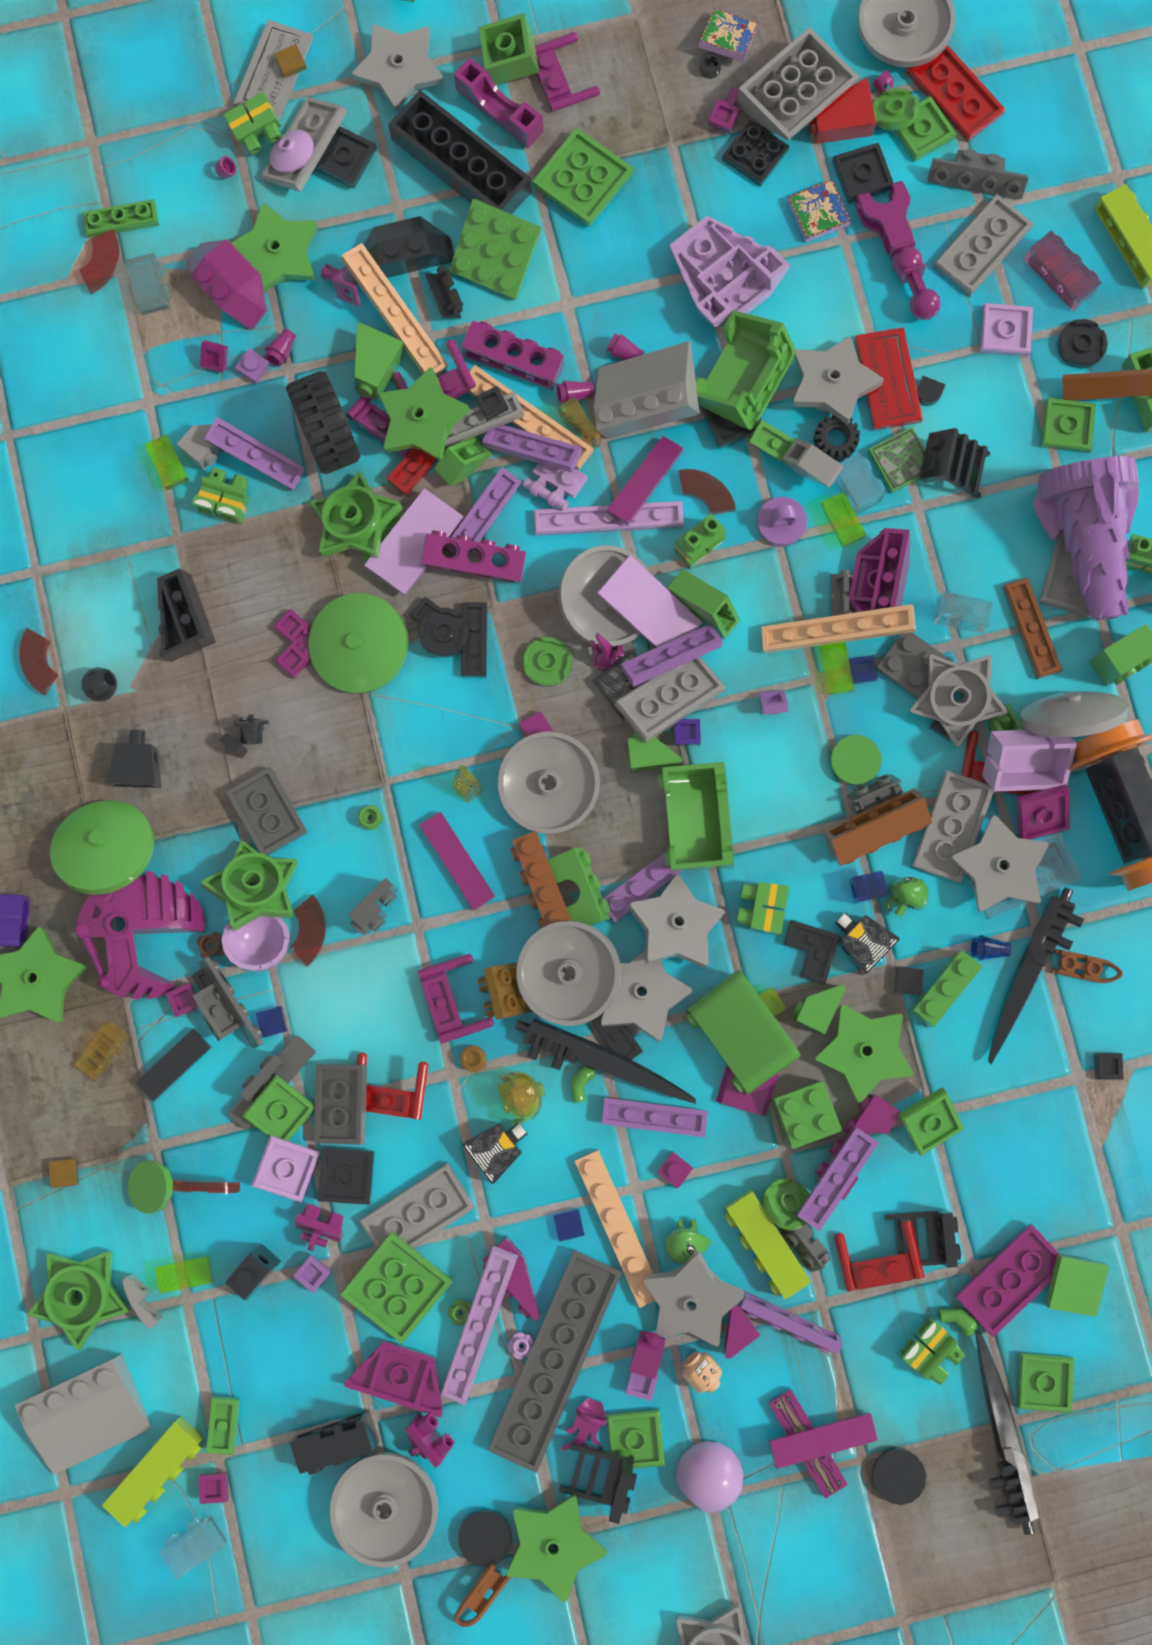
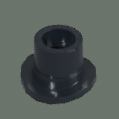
M249 714L248 717H238L233 720V725L239 727L242 744L263 743L264 724H269V720L254 718V714Z

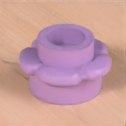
M518 1332L509 1341L508 1349L513 1353V1357L523 1359L529 1356L534 1340L529 1334ZM520 1343H522V1344L524 1345L523 1348H520V1347H519V1344H520Z

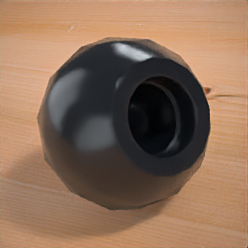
M91 668L82 677L81 689L86 697L93 701H106L115 694L117 679L106 668Z

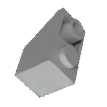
M212 424L192 426L177 443L181 452L202 470L215 464L218 455L222 452L221 449L204 440Z
M797 438L782 458L798 475L830 488L844 468L839 462L814 445Z

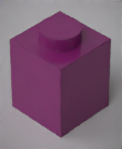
M640 1330L632 1354L629 1372L655 1379L664 1353L665 1337L659 1336L655 1332Z

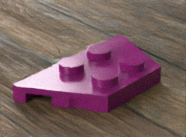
M384 1340L344 1384V1387L427 1414L433 1413L434 1416L439 1418L443 1414L435 1356Z

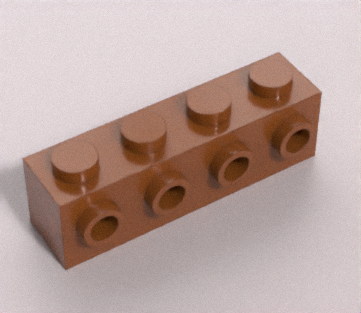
M913 788L823 830V834L831 856L842 866L854 862L857 858L867 853H873L884 845L897 842L912 832L922 830L925 826L931 824L932 820L925 798Z
M534 831L513 839L514 847H511L510 850L514 861H520L523 870L519 873L524 886L530 885L533 894L528 895L533 910L539 908L542 918L537 919L540 928L555 922L571 921L537 832Z

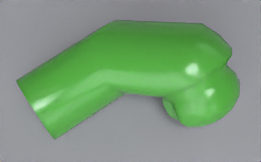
M582 1066L577 1069L570 1079L573 1103L586 1101L584 1086L589 1080L594 1079V1068Z
M963 1308L939 1309L940 1323L956 1322L961 1327L964 1335L972 1336L975 1334L977 1322Z

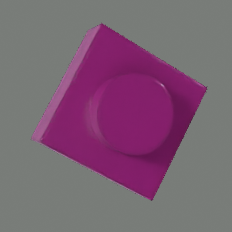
M204 340L201 343L200 367L223 373L227 369L228 346Z
M192 983L166 993L175 1017H180L197 1009L190 998L196 994Z
M672 1151L657 1173L678 1189L693 1170V1167Z
M228 1472L201 1473L199 1475L200 1504L222 1503L229 1500Z

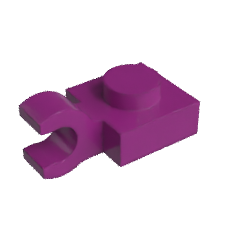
M731 87L725 101L717 100L708 119V125L730 134L740 113V108L736 107L738 89Z

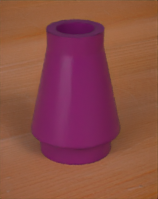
M283 329L281 334L265 348V359L276 367L286 364L296 335L288 329Z
M614 333L606 350L611 353L610 356L623 360L640 356L644 352L622 333L621 335Z
M562 381L561 384H557L558 401L560 404L565 403L566 406L594 396L592 381Z

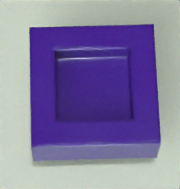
M681 719L675 723V746H697L701 744L700 719Z

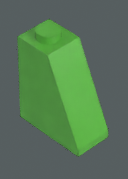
M359 322L357 325L355 358L356 392L365 398H372L378 401L380 398L379 394L384 391L392 374L404 357L403 341Z
M684 569L671 580L670 585L667 587L705 625L711 624L718 635L724 639L740 621L728 595Z

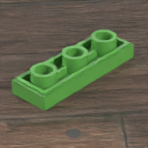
M154 199L83 212L85 231L88 238L159 226Z

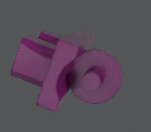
M307 1204L302 1214H297L295 1223L296 1228L313 1233L303 1232L301 1236L302 1240L309 1242L308 1250L313 1252L316 1245L326 1248L328 1240L320 1238V1236L340 1243L343 1236L342 1225L344 1217L330 1212L326 1224L319 1222L317 1219L321 1208Z
M419 1413L414 1416L413 1421L405 1429L409 1435L408 1440L413 1445L408 1452L411 1456L420 1453L423 1459L427 1458L433 1467L436 1468L442 1463L455 1442L449 1434L445 1433L440 1437L436 1434L434 1430L439 1424L433 1413L424 1416Z

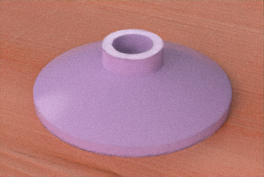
M293 130L282 135L274 143L270 151L269 159L272 167L280 173H291L304 166L310 159L314 148L311 136L303 130Z

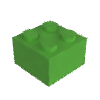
M525 13L479 27L484 68L488 71L495 85L539 73L533 30Z
M1147 624L1107 647L1089 661L1105 686L1112 682L1118 685L1152 663V631Z
M819 1080L771 1098L788 1145L792 1149L842 1131L824 1081Z

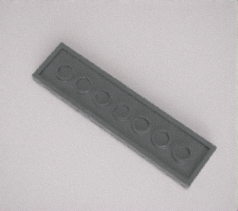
M574 1249L488 1451L537 1473L621 1277V1270Z

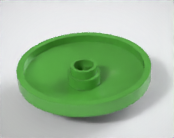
M351 593L334 599L319 612L310 630L309 653L314 668L324 681L336 689L347 693L365 694L383 688L401 671L408 653V633L402 617L389 603L371 594Z
M114 800L87 804L70 814L56 830L50 846L51 864L61 881L77 892L90 895L111 893L132 883L145 870L153 854L154 834L146 817L141 811L130 804Z

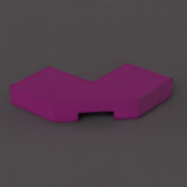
M289 609L273 626L291 642L275 662L295 679L311 661L309 653L310 626L293 610Z

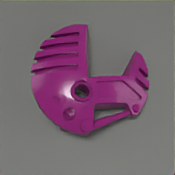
M146 871V875H140L132 883L117 891L107 894L90 895L84 903L76 923V934L81 937L100 977L98 980L99 986L120 997H125L127 993H132L131 999H140L143 994H149L147 999L161 997L172 991L175 983L138 965L135 934L205 932V915L193 893L190 891L189 897L184 891L182 883L175 880L174 884L169 881V876L161 874V878L154 876V872ZM122 917L126 922L125 928L121 931L114 930L111 926L112 918ZM91 937H104L106 940L109 970L107 974L103 970Z

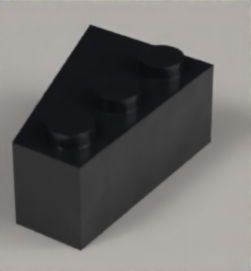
M179 568L158 577V610H160L161 625H159V633L161 634L160 657L172 662L216 643L192 575Z
M370 1410L294 1436L290 1441L299 1474L308 1472V1475L320 1472L324 1469L323 1467L332 1464L334 1466L340 1465L350 1459L373 1453L379 1438Z

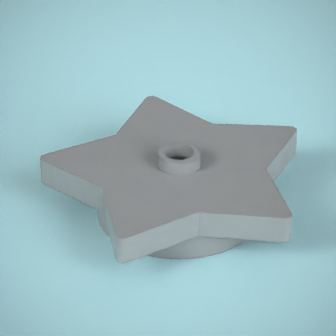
M372 25L371 53L352 72L354 80L377 87L385 94L395 111H398L409 97L415 95L422 88L443 84L442 74L428 57L430 28L425 27L404 34H398L378 25Z
M847 337L827 351L795 350L794 359L802 381L794 397V407H815L820 411L832 413L845 424H849L857 400L882 386L883 377L859 363L851 337Z
M929 655L928 687L912 705L909 712L939 721L952 743L959 747L978 721L1008 713L1005 706L990 688L992 656L987 655L959 665L936 655ZM956 691L962 694L960 701L953 699V694Z
M996 815L990 818L979 844L950 857L951 861L971 878L974 885L978 912L991 907L1005 898L1033 904L1041 902L1035 870L1049 846L1048 842L1017 838ZM1000 861L1005 864L1006 870L1000 868Z
M679 874L675 875L660 897L632 902L628 906L630 912L644 929L646 937L645 963L650 964L670 957H679L702 968L708 965L707 934L724 915L725 910L696 900Z
M644 950L630 963H620V987L614 1001L603 1013L600 1025L602 1027L633 1025L655 1041L660 1042L663 1037L668 1011L689 996L692 989L665 973L661 960L650 964L645 963L646 950ZM637 989L644 990L646 992V995L639 996L637 994Z
M696 1251L682 1266L674 1269L672 1272L646 1274L643 1280L645 1286L660 1307L656 1330L659 1336L689 1332L714 1346H719L722 1317L744 1298V1290L720 1280L709 1269L700 1251Z
M739 1604L733 1605L711 1620L682 1615L676 1616L682 1645H752L745 1639Z

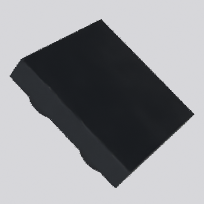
M750 120L723 154L722 160L761 187L789 151L790 146Z

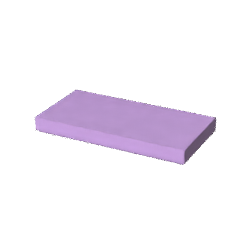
M424 488L380 544L379 557L371 556L365 563V568L406 596L427 568L420 566L425 535L427 533L431 534L432 530L445 532L446 537L451 538L464 520V516Z
M631 555L625 558L596 592L601 599L655 648L697 630L703 623Z

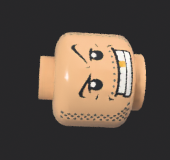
M696 1351L683 1362L684 1369L682 1375L697 1393L705 1391L711 1393L719 1387L722 1369L707 1352L699 1353Z

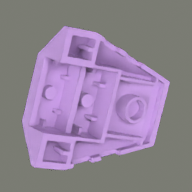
M709 216L703 218L670 244L671 252L697 310L713 327L724 326L725 321L728 320L733 310L746 314L751 312L771 296L790 267V264L774 248L768 245L764 247L754 242L753 238L747 235L746 237L734 232L733 228Z

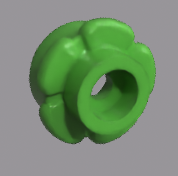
M374 805L363 807L358 813L359 825L368 830L377 829L379 823L383 821L382 813ZM371 815L373 819L368 820V816Z
M457 1299L452 1303V1306L448 1308V1317L452 1319L454 1325L462 1326L466 1323L472 1304L462 1299ZM462 1310L463 1315H459L458 1311Z

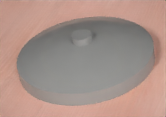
M862 0L858 13V31L865 47L879 60L897 67L920 66L935 59L948 45L955 26V11L951 0Z
M609 545L590 548L577 555L567 565L561 576L558 588V602L563 619L574 634L590 643V640H593L599 644L596 639L597 632L612 647L628 643L641 635L596 594L628 555H631L649 572L646 565L636 555L626 549Z
M1072 691L1039 698L1024 706L1020 712L1021 725L1025 730L1041 736H1087L1111 730L1124 723L1128 718V704L1123 698L1104 692Z
M558 732L535 733L517 742L506 754L498 775L499 796L507 813L524 828L544 834L564 832L580 824L594 808L600 790L599 771L591 753L578 740Z
M560 921L541 928L528 939L518 958L517 982L524 1001L535 1014L553 1024L575 1026L594 1020L612 1004L620 987L621 965L613 944L597 928L579 921Z
M389 1452L365 1456L353 1463L343 1473L333 1491L330 1503V1521L334 1535L341 1547L352 1558L363 1564L381 1568L403 1564L414 1558L424 1549L434 1532L439 1510L436 1489L426 1471L418 1463L406 1456Z

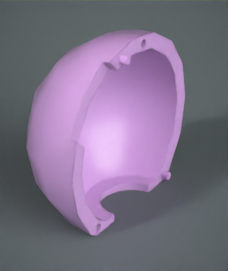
M260 916L234 932L231 930L229 923L225 926L222 936L223 951L235 966L244 971H267L275 967L286 955L290 939L288 926L281 917Z
M706 1441L693 1445L683 1453L677 1464L675 1481L682 1493L698 1508L707 1513H716L726 1510L736 1502L742 1491L744 1473L740 1459L732 1449L718 1442Z

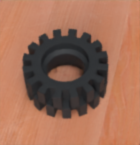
M833 414L832 417L829 415L825 416L824 420H821L816 428L813 437L814 446L836 461L840 459V462H842L846 457L850 458L860 440V430H857V423H852L853 418L850 419L849 424H845ZM832 430L842 431L846 437V442L841 446H834L829 443L827 434Z

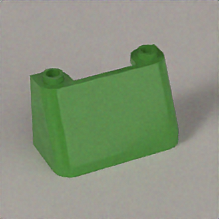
M733 310L723 326V332L728 342L707 380L701 377L695 378L698 404L742 428L752 430L757 425L791 365L795 355V347L784 323Z
M714 762L662 767L663 775H658L659 789L664 790L666 795L670 840L669 851H665L666 867L671 866V871L734 868L725 763Z
M740 970L728 976L686 1010L689 1013L686 1015V1018L694 1029L699 1027L704 1031L731 1069L735 1077L731 1081L740 1093L744 1091L746 1095L750 1094L801 1056L797 1047Z

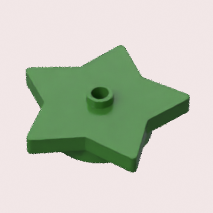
M262 204L253 230L231 243L261 274L264 293L276 284L292 279H315L307 251L318 229L317 222L314 220L286 221L268 205Z
M430 367L409 389L379 394L391 419L384 449L390 453L416 448L438 460H442L447 437L451 433L453 426L470 412V408L467 404L443 393L438 377L433 368Z
M358 472L347 486L336 490L328 497L310 502L324 525L319 547L320 554L326 557L352 548L378 558L382 529L403 509L402 505L398 501L373 494L363 474Z
M241 841L233 859L227 864L225 869L203 879L201 882L202 887L226 904L233 932L260 916L292 918L293 911L286 888L298 867V860L271 858L265 854L258 853L246 842Z
M38 927L19 951L0 955V982L2 984L0 1018L33 1011L55 1022H62L65 993L68 987L87 968L86 965L58 955L45 929ZM34 974H36L37 979L33 983L32 977Z
M844 1004L840 1005L837 1035L814 1057V1060L843 1073L856 1102L861 1103L881 1080L913 1076L909 1064L898 1047L903 1020L902 1014L870 1019ZM863 1047H870L871 1054L869 1056H865L862 1053Z
M112 1251L104 1252L82 1262L52 1252L47 1254V1286L28 1315L53 1322L60 1326L76 1350L82 1349L100 1321L130 1311L129 1305L112 1285ZM78 1291L82 1293L83 1300L78 1298Z
M576 1494L570 1495L551 1509L544 1511L514 1507L513 1509L520 1544L507 1570V1576L512 1578L540 1579L563 1603L568 1599L578 1571L607 1554V1549L582 1528ZM550 1544H556L558 1549L551 1550L548 1547Z

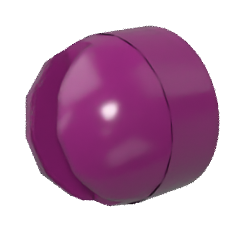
M886 70L872 84L877 91L883 93L887 91L885 88L887 85L893 88L894 79L889 71Z
M223 156L215 164V173L220 178L227 179L236 173L234 161L227 156Z

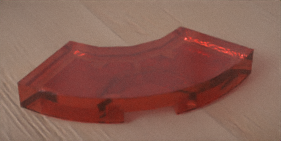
M113 229L91 239L93 245L92 257L88 264L79 270L91 294L97 292L108 283L113 276L117 261H119V242Z
M679 469L682 496H693L702 500L712 515L736 511L732 495L717 478L700 470Z
M26 628L19 650L21 668L28 682L37 691L46 696L59 675L51 668L48 662L47 650L51 641Z
M311 895L293 911L298 919L299 932L297 939L290 948L307 967L313 963L320 953L326 935L325 915L314 895Z
M172 1179L173 1191L240 1192V1182Z

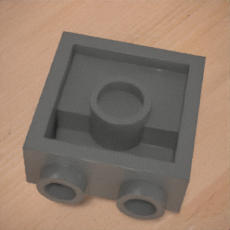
M385 878L348 914L353 919L350 924L362 935H365L367 932L370 933L372 930L374 932L378 931L385 924L384 918L387 916L381 907L383 905L389 906L397 898L395 893L398 889Z

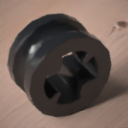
M713 52L702 56L699 69L703 77L713 79L720 74L722 64L720 56ZM714 63L711 69L707 68V65Z

